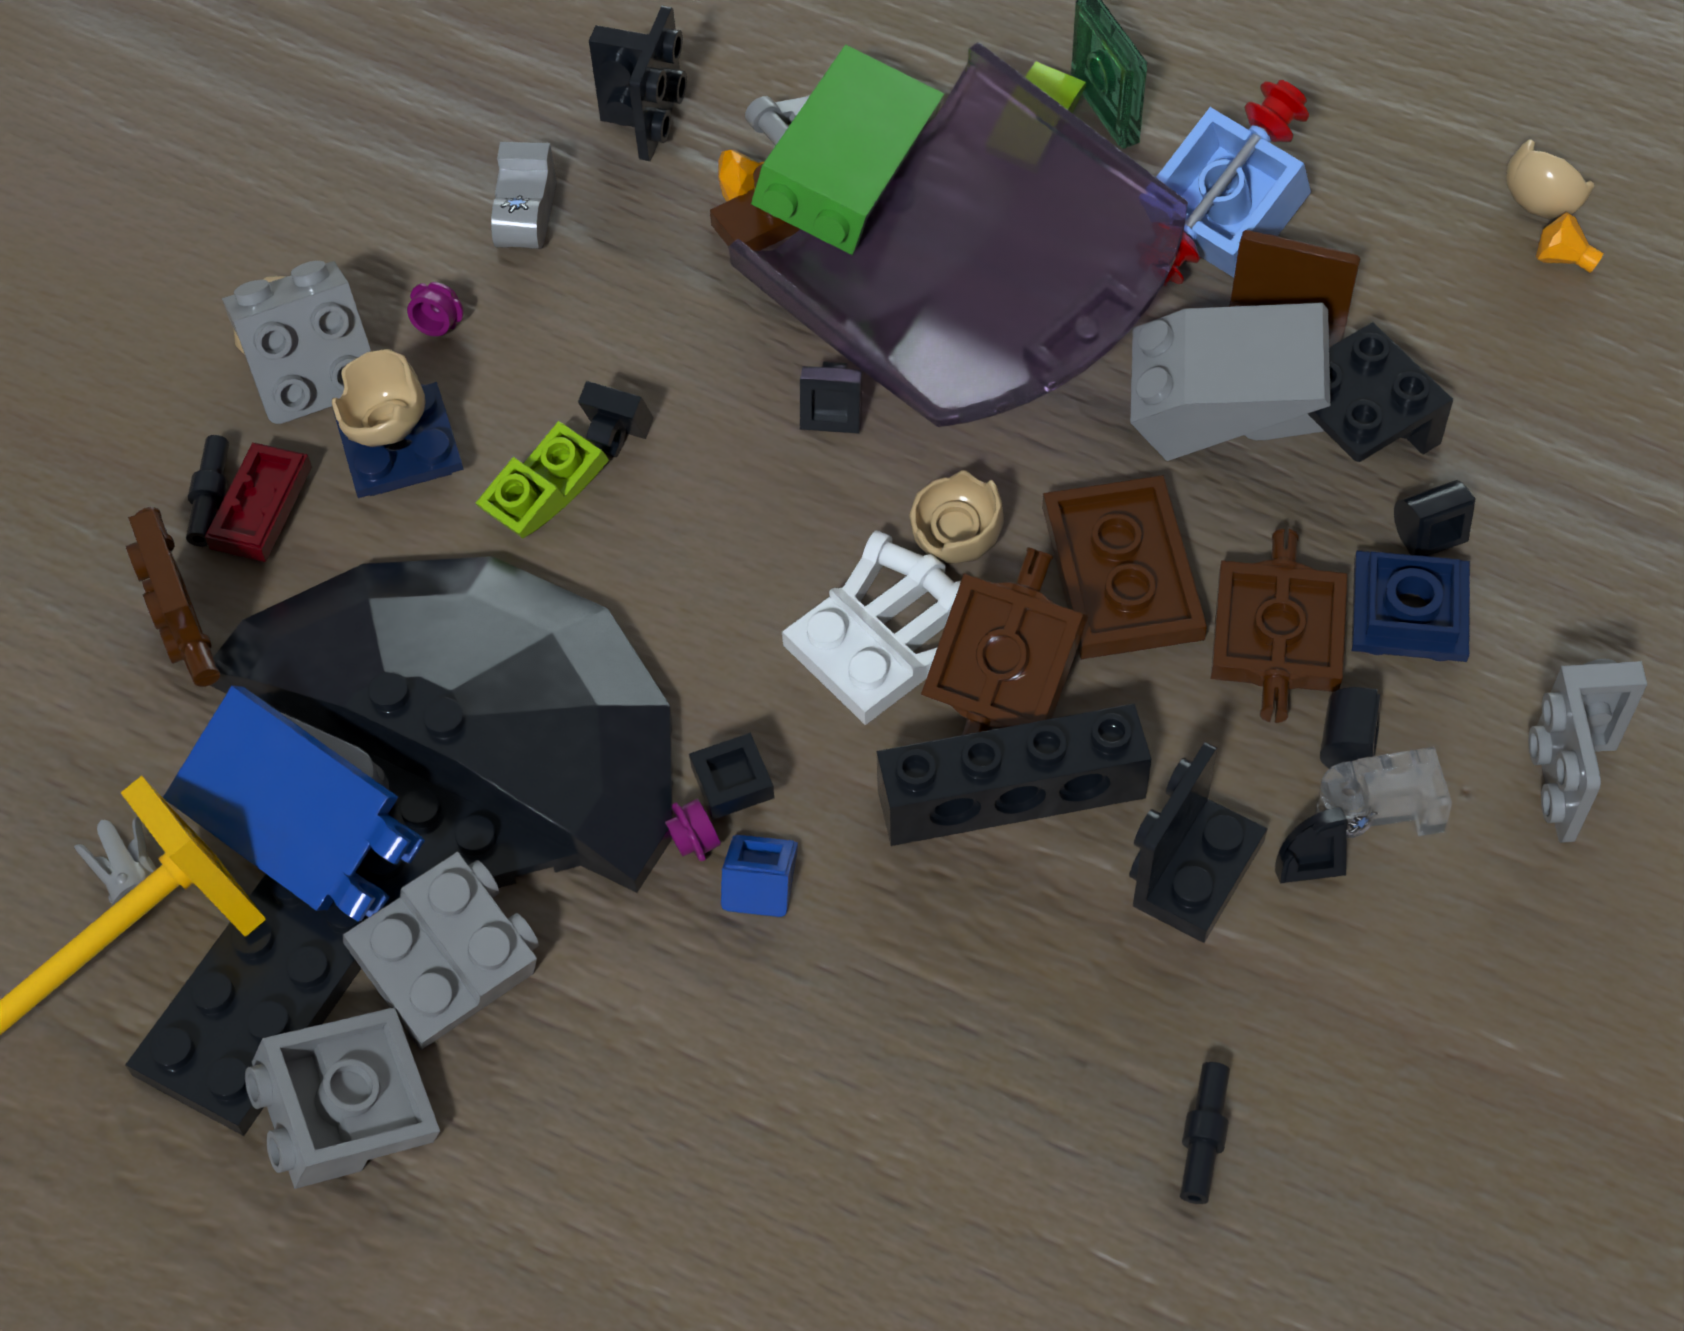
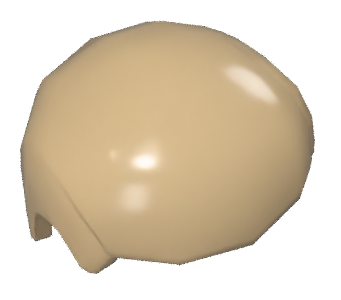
M1527 140L1511 157L1507 166V185L1514 200L1528 213L1547 219L1559 218L1566 212L1572 215L1587 201L1594 188V183L1592 181L1585 183L1580 172L1565 159L1546 152L1535 151V142Z
M390 349L366 352L342 369L343 394L339 399L332 398V406L336 420L339 422V427L349 440L362 445L377 447L402 441L410 434L420 420L426 402L418 376L404 355Z
M962 470L950 478L944 477L929 483L916 494L909 514L910 524L918 546L927 554H933L940 561L950 564L971 562L979 559L995 546L1004 524L1002 500L997 485L993 480L985 483L975 478L966 470Z

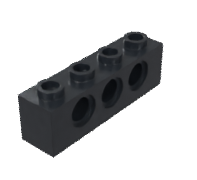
M1135 703L876 751L878 794L891 846L1145 799L1152 761Z

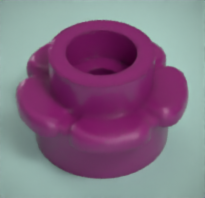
M431 282L428 286L425 283H420L412 289L407 313L413 326L420 332L433 337L442 336L449 329L454 330L457 326L456 322H460L463 319V306L456 293L450 287L438 282Z
M698 798L681 807L675 802L672 805V809L676 817L665 822L671 837L682 857L695 852L698 860L703 862L706 860L705 853L721 845L715 829Z

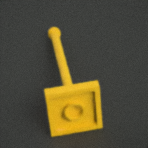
M142 775L125 788L121 794L165 853L158 858L162 865L0 999V1036L179 885L187 889L194 883L245 937L266 920L265 916L218 856Z

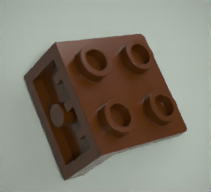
M1245 230L1239 242L1229 307L1323 303L1328 309L1329 347L1344 338L1361 259L1356 254L1333 248H1325L1281 238L1276 235Z

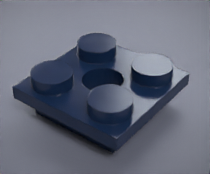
M437 382L426 385L421 384L425 394V408L418 423L410 434L403 439L412 441L406 448L390 450L387 449L390 444L370 447L351 441L342 432L339 422L336 420L358 498L369 495L370 497L464 470Z
M1356 551L1354 558L1351 651L1365 652L1372 655L1386 654L1428 658L1435 661H1468L1470 561ZM1414 594L1424 599L1427 605L1420 608L1410 607L1403 604L1398 599V596Z

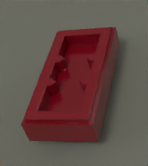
M252 442L205 536L209 549L266 562L312 468L308 454Z

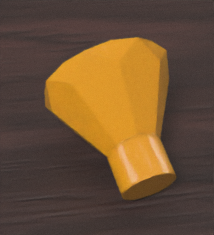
M736 150L722 151L718 161V181L725 200L729 201L754 189L753 173L764 162H757Z
M1566 212L1542 230L1536 258L1543 263L1576 264L1591 273L1604 253L1588 244L1576 218Z

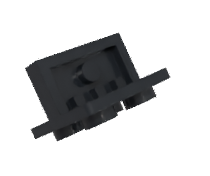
M661 6L649 34L595 25L589 39L600 121L635 127L639 160L651 161L658 142H666L670 131L672 108L675 103H682L686 92L687 74L686 71L680 70L679 65L683 35L681 30H676L674 10L672 7Z

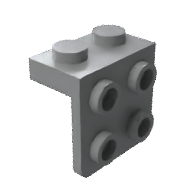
M324 261L306 262L295 267L291 271L290 276L272 282L267 280L250 281L237 287L234 290V295L222 298L229 320L240 340L266 415L272 423L282 424L331 407L332 398L339 399L343 394L342 369L366 352H371L349 283L335 261L326 264Z
M1597 659L1584 665L1561 666L1551 692L1545 693L1543 696L1541 717L1537 726H1532L1529 731V753L1532 763L1542 766L1545 784L1541 791L1542 812L1547 823H1555L1560 843L1575 842L1599 792L1601 778L1595 752L1617 750L1645 691L1647 680L1642 661L1617 663L1612 659Z

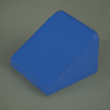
M733 835L722 867V909L729 912L775 917L785 916L789 906L798 842Z

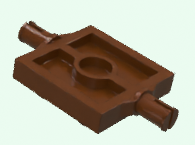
M155 507L144 508L137 512L136 515L128 517L137 542L126 545V549L138 580L142 581L145 590L143 597L155 628L159 629L172 664L184 660L194 684L199 687L210 686L219 680L220 672L216 667L210 650L212 647L211 640L207 635L203 634L185 582L172 554L175 547L174 540L165 529L160 510Z
M1278 529L1272 534L1271 560L1257 563L1221 560L1218 578L1211 679L1253 683L1257 686H1262L1260 717L1270 722L1273 704L1276 701L1275 723L1283 722L1288 718L1289 689L1300 688L1335 692L1340 689L1343 678L1347 573L1315 570L1297 563L1299 535L1289 529L1286 550L1284 549L1285 529Z
M1027 547V553L1016 584L1012 582L991 583L965 573L963 574L921 692L923 696L952 706L960 715L967 718L962 735L991 730V727L999 729L1052 719L1088 616L1054 604L1040 592L1050 562L1053 559V556L1048 553Z

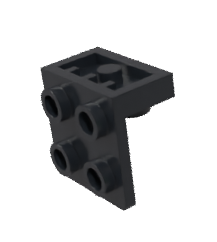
M1374 322L1329 347L1331 406L1308 413V415L1354 461L1361 462L1399 438L1407 439L1422 455L1441 444L1453 398Z
M1204 742L1193 761L1182 758L1176 766L1166 788V794L1171 797L1162 812L1151 809L1145 816L1134 840V846L1140 848V851L1129 873V877L1136 880L1133 907L1203 943L1207 940L1263 845L1268 829L1208 799L1218 748L1207 742Z

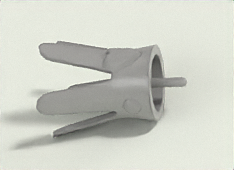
M139 817L134 818L132 822L134 839L129 843L128 850L110 821L101 820L98 823V835L109 861L104 857H94L82 844L74 846L78 854L107 887L109 892L108 899L112 905L156 870L152 859L148 857Z

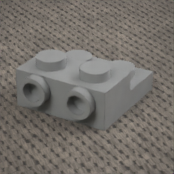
M458 852L402 887L400 898L343 934L344 945L390 1008L395 1007L401 1024L420 1050H423L533 975L537 960L532 951L539 947V943L529 924L518 913L507 919L493 900V897L499 894V889L491 873L478 860L467 865Z
M395 1007L262 1038L252 1061L253 1066L248 1067L245 1072L246 1089L251 1104L255 1109L267 1107L274 1130L267 1133L266 1139L272 1167L277 1173L289 1171L294 1189L360 1172L370 1159L434 1143L440 1133Z

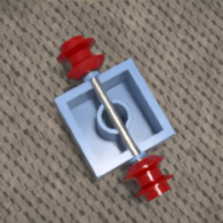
M1279 80L1277 84L1267 81L1263 82L1260 90L1265 99L1261 105L1248 102L1244 107L1251 126L1249 130L1209 107L1140 197L1152 226L1151 230L1157 239L1152 247L1144 245L1136 247V252L1142 259L1138 267L1146 276L1162 286H1166L1169 281L1182 284L1184 277L1179 270L1180 266L1184 261L1198 263L1201 257L1234 278L1239 242L1243 231L1250 230L1278 236L1311 193L1304 163L1270 143L1271 141L1291 142L1293 133L1288 125L1292 120L1306 122L1309 118V113L1304 106L1307 99L1294 85L1284 80Z

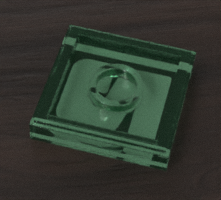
M1077 0L1075 3L1071 76L1086 82L1082 95L1117 145L1125 149L1140 143L1147 61L1102 0Z

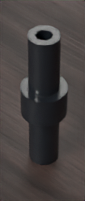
M210 435L205 439L200 469L192 475L188 501L192 504L186 540L194 546L204 547L208 545L205 536L227 492L228 480L223 475L229 441L219 435Z
M1205 1062L1202 1064L1195 1110L1188 1112L1185 1120L1182 1144L1188 1148L1180 1197L1184 1201L1193 1204L1208 1203L1216 1154L1222 1153L1225 1149L1229 1122L1223 1116L1230 1069L1228 1066L1218 1062Z

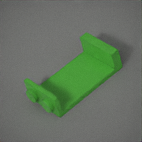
M845 44L763 163L751 205L853 255L858 247L868 216L915 143L922 146L929 136L944 93Z

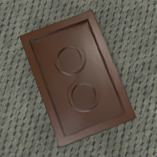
M1164 475L1043 493L1042 509L1067 607L1088 616L1078 644L1081 659L1205 640L1207 625Z

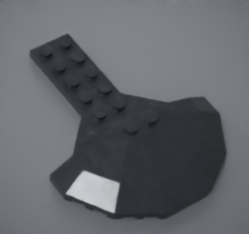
M493 556L361 564L243 619L213 657L216 667L220 672V678L217 682L210 685L211 687L226 694L231 686L245 687L278 712L360 748L370 756L376 765L384 770L389 781V791L398 796L388 815L419 834L425 840L411 863L400 859L398 864H393L376 853L371 847L355 871L389 896L384 907L400 898L402 887L456 852L461 855L467 865L476 860L480 861L491 873L498 888L516 884L515 877L543 869L553 867L556 873L582 866L638 893L672 840L670 831L665 824L666 821L673 818L672 716L670 705L608 608ZM267 874L264 875L249 896L266 920L246 937L231 922L228 924L125 1064L133 1077L242 1136H245L264 1109V1107L259 1109L253 1107L245 1082L246 1069L253 1066L252 1061L262 1038L324 1023L361 970L357 961L344 945L343 934L369 918L365 915L362 921H356L341 911L334 901L328 910L316 911Z

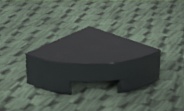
M1341 807L1324 810L1307 818L1287 836L1278 852L1275 863V873L1280 884L1346 876L1347 818Z

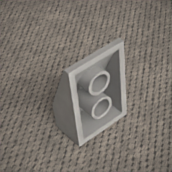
M1323 303L1186 308L1133 328L1130 423L1166 461L1331 406L1328 309Z

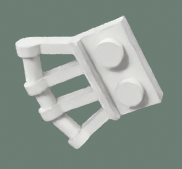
M876 530L867 541L862 558L842 588H832L829 591L830 597L782 631L783 646L866 725L926 680L937 648L915 654L913 651L945 628L961 581L954 582L945 574V565L933 554L922 556L892 543V536ZM882 566L907 575L867 606L861 603ZM926 592H929L938 600L937 603L895 634L884 625Z

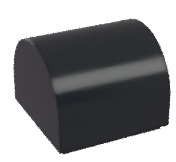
M1454 480L1403 498L1395 503L1394 520L1396 529L1410 555L1430 556L1469 541L1476 498L1462 482Z
M1348 687L1339 689L1330 695L1320 750V760L1328 769L1336 773L1368 779L1370 774L1373 775L1380 727L1381 694H1378V689Z

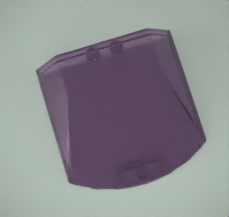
M976 42L968 49L967 65L941 110L926 125L868 216L858 247L853 255L801 229L781 246L773 250L753 251L739 239L729 245L728 248L731 265L764 293L935 426L944 427L995 416L1030 403L1067 383L1108 353L1133 328L1163 286L1176 259L1182 240L1188 201L989 49Z

